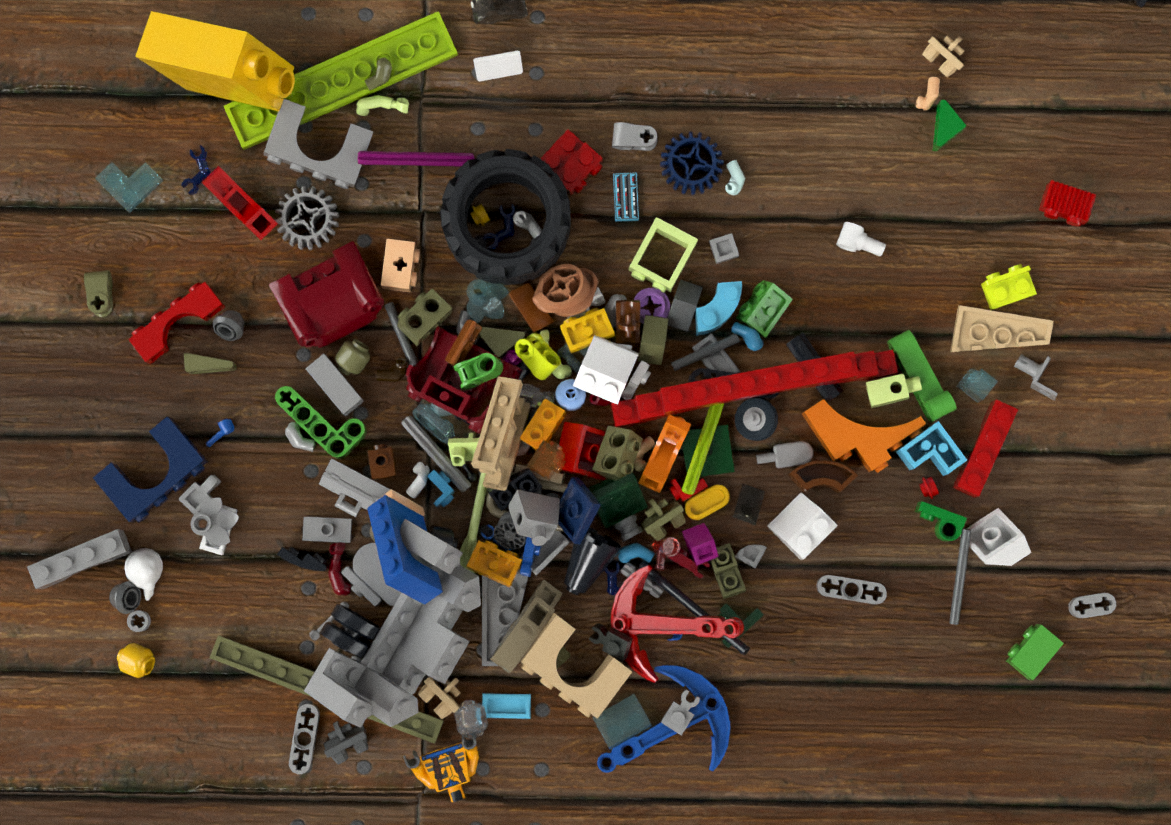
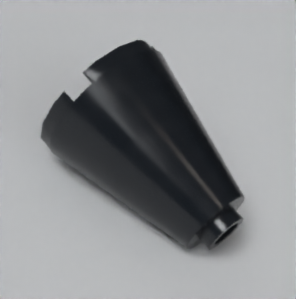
M590 527L581 544H573L564 583L567 585L566 589L575 595L586 593L621 549V545L607 535L602 536L598 534L597 530Z

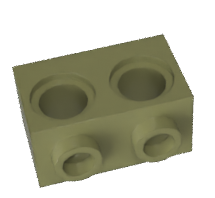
M433 289L428 293L422 292L415 299L416 304L411 309L405 308L398 316L397 327L416 346L422 343L452 312V307ZM427 304H434L438 310L429 312L425 306ZM410 320H417L421 326L412 328L408 322Z
M608 426L592 470L603 478L627 483L633 471L637 454L641 449L643 438L632 430Z

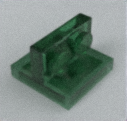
M633 472L618 480L605 479L588 488L601 504L597 512L605 529L648 507Z
M722 603L716 609L720 613L718 616H723L726 619L737 617L743 622L744 631L738 638L764 615L758 608H752L741 619L727 603ZM722 637L719 639V642L725 648L732 646Z

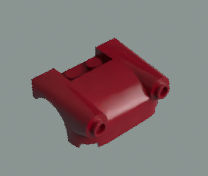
M354 241L332 251L334 257L293 278L288 274L269 284L300 346H318V348L329 345L371 323L377 318L376 315L382 309L384 304L383 296Z
M437 326L433 341L425 356L419 363L409 365L407 368L406 377L408 384L406 390L409 392L408 397L419 403L423 399L467 421L470 423L469 429L481 434L497 378L481 383L475 388L462 390L460 387L462 382L458 372L454 370L453 365L445 361L458 336ZM473 344L465 360L490 352ZM494 355L503 363V371L499 377L518 380L523 370ZM493 360L487 362L486 371L492 369Z

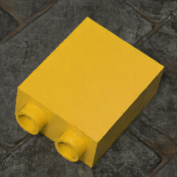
M153 11L150 13L135 56L186 90L275 111H280L283 99L291 94L295 84L294 66L248 32Z

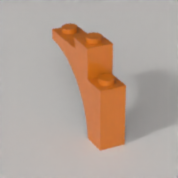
M825 399L802 413L832 461L838 458L841 462L853 455L851 452L853 449L867 471L875 470L876 473L889 466L886 461L892 457L887 449L893 452L903 445L901 440L907 436L913 439L923 432L921 427L926 425L921 416L913 421L894 427L861 425L841 416Z

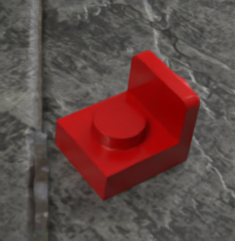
M702 478L698 481L694 494L689 495L682 492L676 479H673L670 482L672 487L669 490L676 500L680 498L683 503L706 489L708 485Z

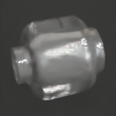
M474 700L461 703L459 709L454 713L457 730L460 734H464L466 738H473V732L476 733L477 738L483 735L488 727L484 706L475 703Z

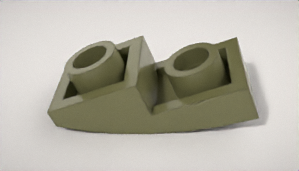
M730 543L717 547L719 557L710 560L723 599L746 592Z

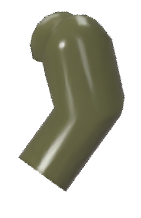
M387 58L378 59L376 74L364 80L369 91L389 81L392 64Z

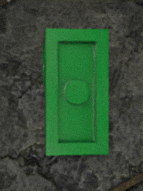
M923 501L918 502L915 512L921 513L920 518L931 522L937 519L935 535L938 539L945 542L956 540L960 536L967 520L966 517ZM946 523L953 527V534L950 537L943 533V526Z

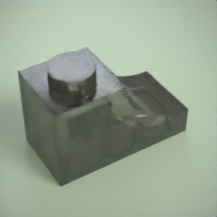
M525 0L470 1L475 24L493 25L501 21L523 19L528 16Z

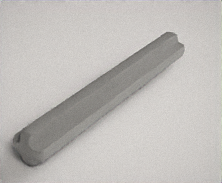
M410 415L402 421L404 428L461 492H465L471 486V483L456 466H453L452 461Z

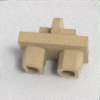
M947 35L943 41L949 46L948 48L933 36L928 41L930 44L922 55L932 63L939 54H942L947 60L940 66L939 70L946 77H949L957 69L961 70L965 66L951 53L954 50L960 56L965 51L959 46V43L963 40L960 36L954 41Z
M431 677L424 681L425 685L421 688L418 695L426 703L435 695L442 700L434 709V712L441 719L452 712L455 713L460 708L459 704L448 694L450 691L456 698L461 693L455 687L459 682L457 678L452 682L447 679L445 684L442 683L446 687L445 689Z

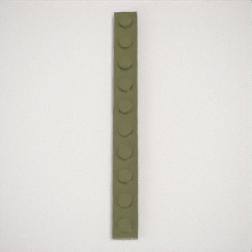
M218 635L210 659L310 696L304 690L315 671ZM418 711L419 713L392 726V728L435 744L444 720ZM374 715L367 717L368 719L387 725Z

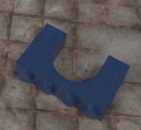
M168 416L149 431L164 449L169 459V471L161 484L151 489H140L129 480L115 463H110L93 477L128 522H142L149 516L148 511L154 506L158 508L168 500L167 495L173 490L175 492L181 490L187 484L185 480L191 475L194 477L199 475L205 469L204 465L208 462L176 422Z

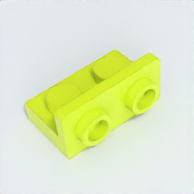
M1022 264L1009 268V273L1000 275V272H996L986 276L987 281L983 282L981 286L991 311L1037 294L1029 274L1031 270L1030 265L1022 267Z

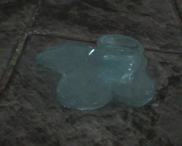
M479 279L470 282L466 292L469 298L467 311L472 320L479 323L484 315L492 319L503 318L504 308L500 299L508 295V290L500 283H486ZM474 289H480L482 295H476Z

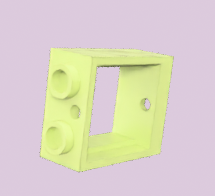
M656 217L629 266V271L632 272L631 276L642 282L645 279L653 283V288L659 289L663 293L665 291L671 292L698 239ZM655 232L686 248L669 281L638 265Z

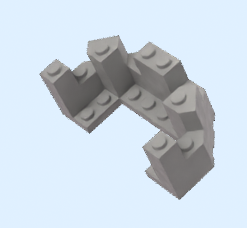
M406 519L400 528L401 538L405 547L417 561L438 572L443 592L425 605L401 593L361 663L329 648L304 692L344 721L360 728L365 719L371 715L392 727L419 713L417 698L412 694L417 690L425 674L437 681L446 683L470 642L452 631V628L463 610L469 612L481 606L479 576L460 565V557L463 553Z

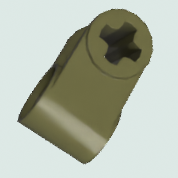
M110 271L84 273V285L89 310L98 317H108L114 307L112 297L113 283ZM100 301H103L105 304L101 305V309H98L96 306L100 305Z

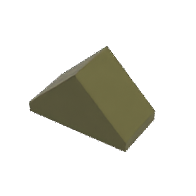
M645 315L638 362L642 360L650 364H662L669 318Z
M482 327L479 336L492 353L499 358H502L508 350L514 349L516 342L526 336L525 332Z

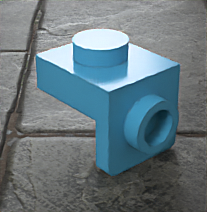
M433 470L427 477L443 492L433 504L437 508L440 505L445 507L454 499L452 494L455 491L448 485L451 480L442 470L439 473Z

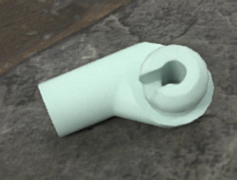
M734 160L726 165L731 177L725 186V190L731 195H737L745 182V176L737 160Z

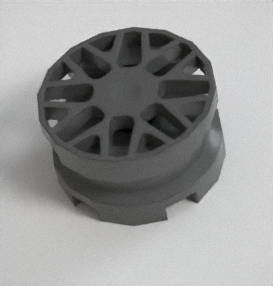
M506 512L500 517L493 531L497 543L506 549L515 550L521 548L527 538L517 534L510 512Z

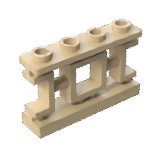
M499 376L497 378L471 463L473 468L479 469L480 473H486L483 485L486 488L506 491L521 443L520 436L525 430L531 409L530 403L525 402V398L519 397L523 386L521 380Z

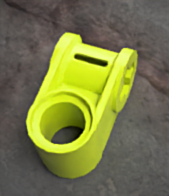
M532 333L527 338L518 340L515 344L517 356L521 358L531 373L539 380H546L561 364L558 354L550 348L540 334Z

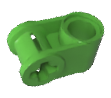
M483 353L472 359L457 363L454 366V370L458 372L461 379V389L469 390L500 376L503 371V363L494 355ZM493 360L492 369L486 371L487 362Z

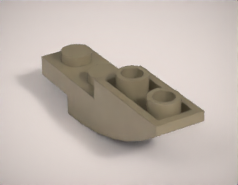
M542 580L519 617L513 621L490 660L506 672L511 673L555 611L554 607L562 593L547 581Z

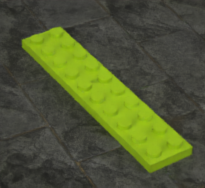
M438 11L295 74L293 91L284 99L305 106L300 123L302 125L456 57L458 53ZM387 58L392 64L389 81L369 91L364 80L376 74L378 59ZM237 101L224 105V109L243 150L269 139L278 111Z

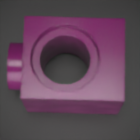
M705 523L682 531L687 549L696 566L719 557L714 539Z

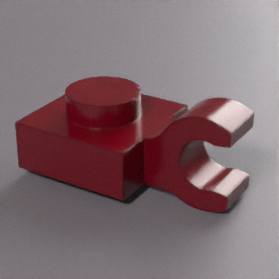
M679 547L676 551L671 549L667 556L668 559L691 571L696 577L703 578V575L697 571L699 565L709 567L710 564L708 562L696 566L695 562L689 559L691 554Z

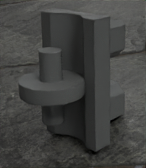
M338 721L333 723L335 730L328 733L330 740L323 743L327 758L332 757L338 765L349 758L345 750L346 748L353 745L357 754L369 748L364 725L361 728L358 726L352 728L350 723L341 726Z

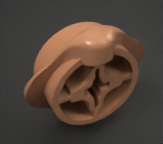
M561 264L550 268L540 277L533 296V302L543 312L555 313L562 317L573 316L584 312L591 305L599 280L589 269L578 268L572 264Z

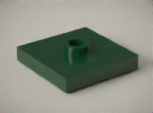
M728 425L716 427L700 477L735 472ZM702 428L689 430L682 443L686 475Z

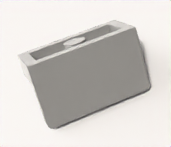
M555 530L550 540H547L541 546L540 555H535L532 572L536 576L570 543L560 531Z

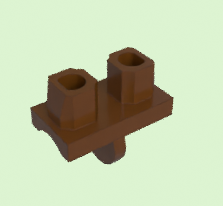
M616 300V343H640V300Z

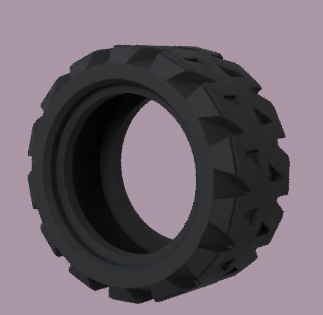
M505 149V151L491 150L477 155L478 158L468 160L455 172V177L448 182L444 191L440 214L441 226L448 247L456 261L466 271L476 275L478 279L493 284L503 283V285L521 284L529 279L534 280L547 272L552 264L557 262L564 252L567 240L569 239L571 212L566 188L558 174L554 173L546 162L535 155L531 157L524 151ZM499 183H515L530 189L539 197L547 214L545 226L536 241L527 248L514 253H496L482 247L474 240L467 227L468 212L475 198L486 188Z

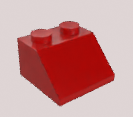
M564 422L553 468L575 475L606 481V478L592 470L606 432L583 424Z

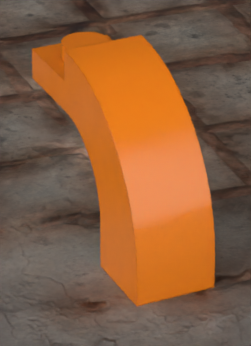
M669 414L638 484L658 493L661 492L691 426L685 419Z

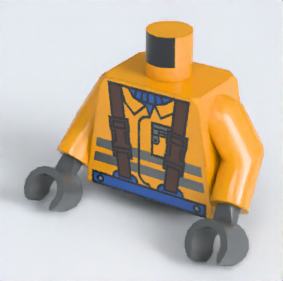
M472 733L473 738L470 740L465 739L464 734H462V742L421 755L420 757H418L417 752L414 750L412 751L413 759L409 760L405 755L403 756L405 764L413 771L417 779L429 789H435L437 792L447 789L451 802L462 800L465 798L461 784L470 782V777L476 773L479 761L476 733Z

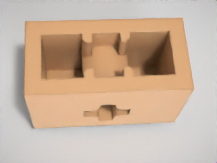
M386 240L381 287L383 289L411 292L412 286L416 287L417 272H414V265L419 263L420 249H417L415 242ZM401 261H404L407 267H403L402 271H399L396 265H400Z

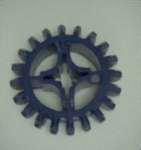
M689 131L688 138H685V135L680 133V141L673 137L671 139L673 146L666 144L665 150L667 152H662L661 158L666 161L660 162V167L667 168L662 171V176L670 175L666 183L671 184L674 181L673 190L675 191L679 186L683 187L682 194H685L687 189H691V195H695V188H698L699 192L703 194L705 191L703 185L708 189H712L711 181L715 183L719 181L718 176L715 174L719 175L723 172V169L717 166L723 165L724 160L716 159L722 155V151H714L718 146L716 142L709 145L711 137L707 136L705 140H701V132L698 133L697 138H693L692 131ZM693 146L689 154L675 155L680 149ZM699 149L706 152L710 158L711 165L706 164L707 161L699 157ZM693 154H695V165L691 169V172L688 173L689 163L686 162H690V160L693 157ZM672 162L677 163V166L684 169V179L676 173ZM709 172L704 178L691 181L694 173Z

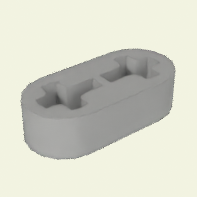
M1109 593L1079 596L1073 598L1069 603V612L1076 618L1107 615L1116 608V600ZM1102 597L1110 602V605L1106 606L1105 611L1103 607H1095V603L1101 602ZM1078 601L1081 604L1090 605V608L1082 610L1083 614L1075 610V606L1079 605Z

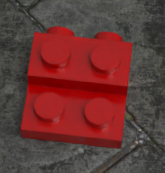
M569 129L540 158L551 167L554 173L558 174L570 196L574 192L580 193L587 185L586 179L590 175L593 177L597 175L603 167L601 165L603 158L586 142L583 143Z

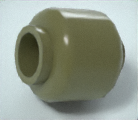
M356 339L345 341L335 356V360L339 365L338 370L348 376L351 373L360 374L371 358L368 352L369 348Z

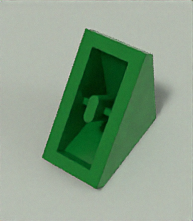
M940 100L937 104L932 151L941 149L967 126L946 100Z

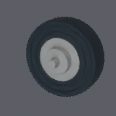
M748 399L738 407L735 414V426L738 432L748 440H765L774 433L778 425L777 411L765 399Z

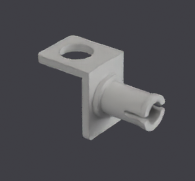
M1021 354L1014 367L1033 377L1030 388L1055 401L1058 393L1038 383L1051 357L1047 356L1044 363L1038 364Z

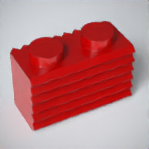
M1051 180L1046 185L1039 211L1044 212V216L1047 218L1067 219V224L1079 227L1081 224L1084 225L1089 221L1096 194Z

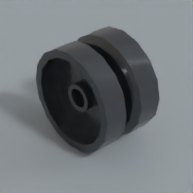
M337 603L331 615L342 625L339 626L333 622H326L320 634L342 650L364 658L370 648V644L361 637L363 636L374 641L381 627L353 610Z

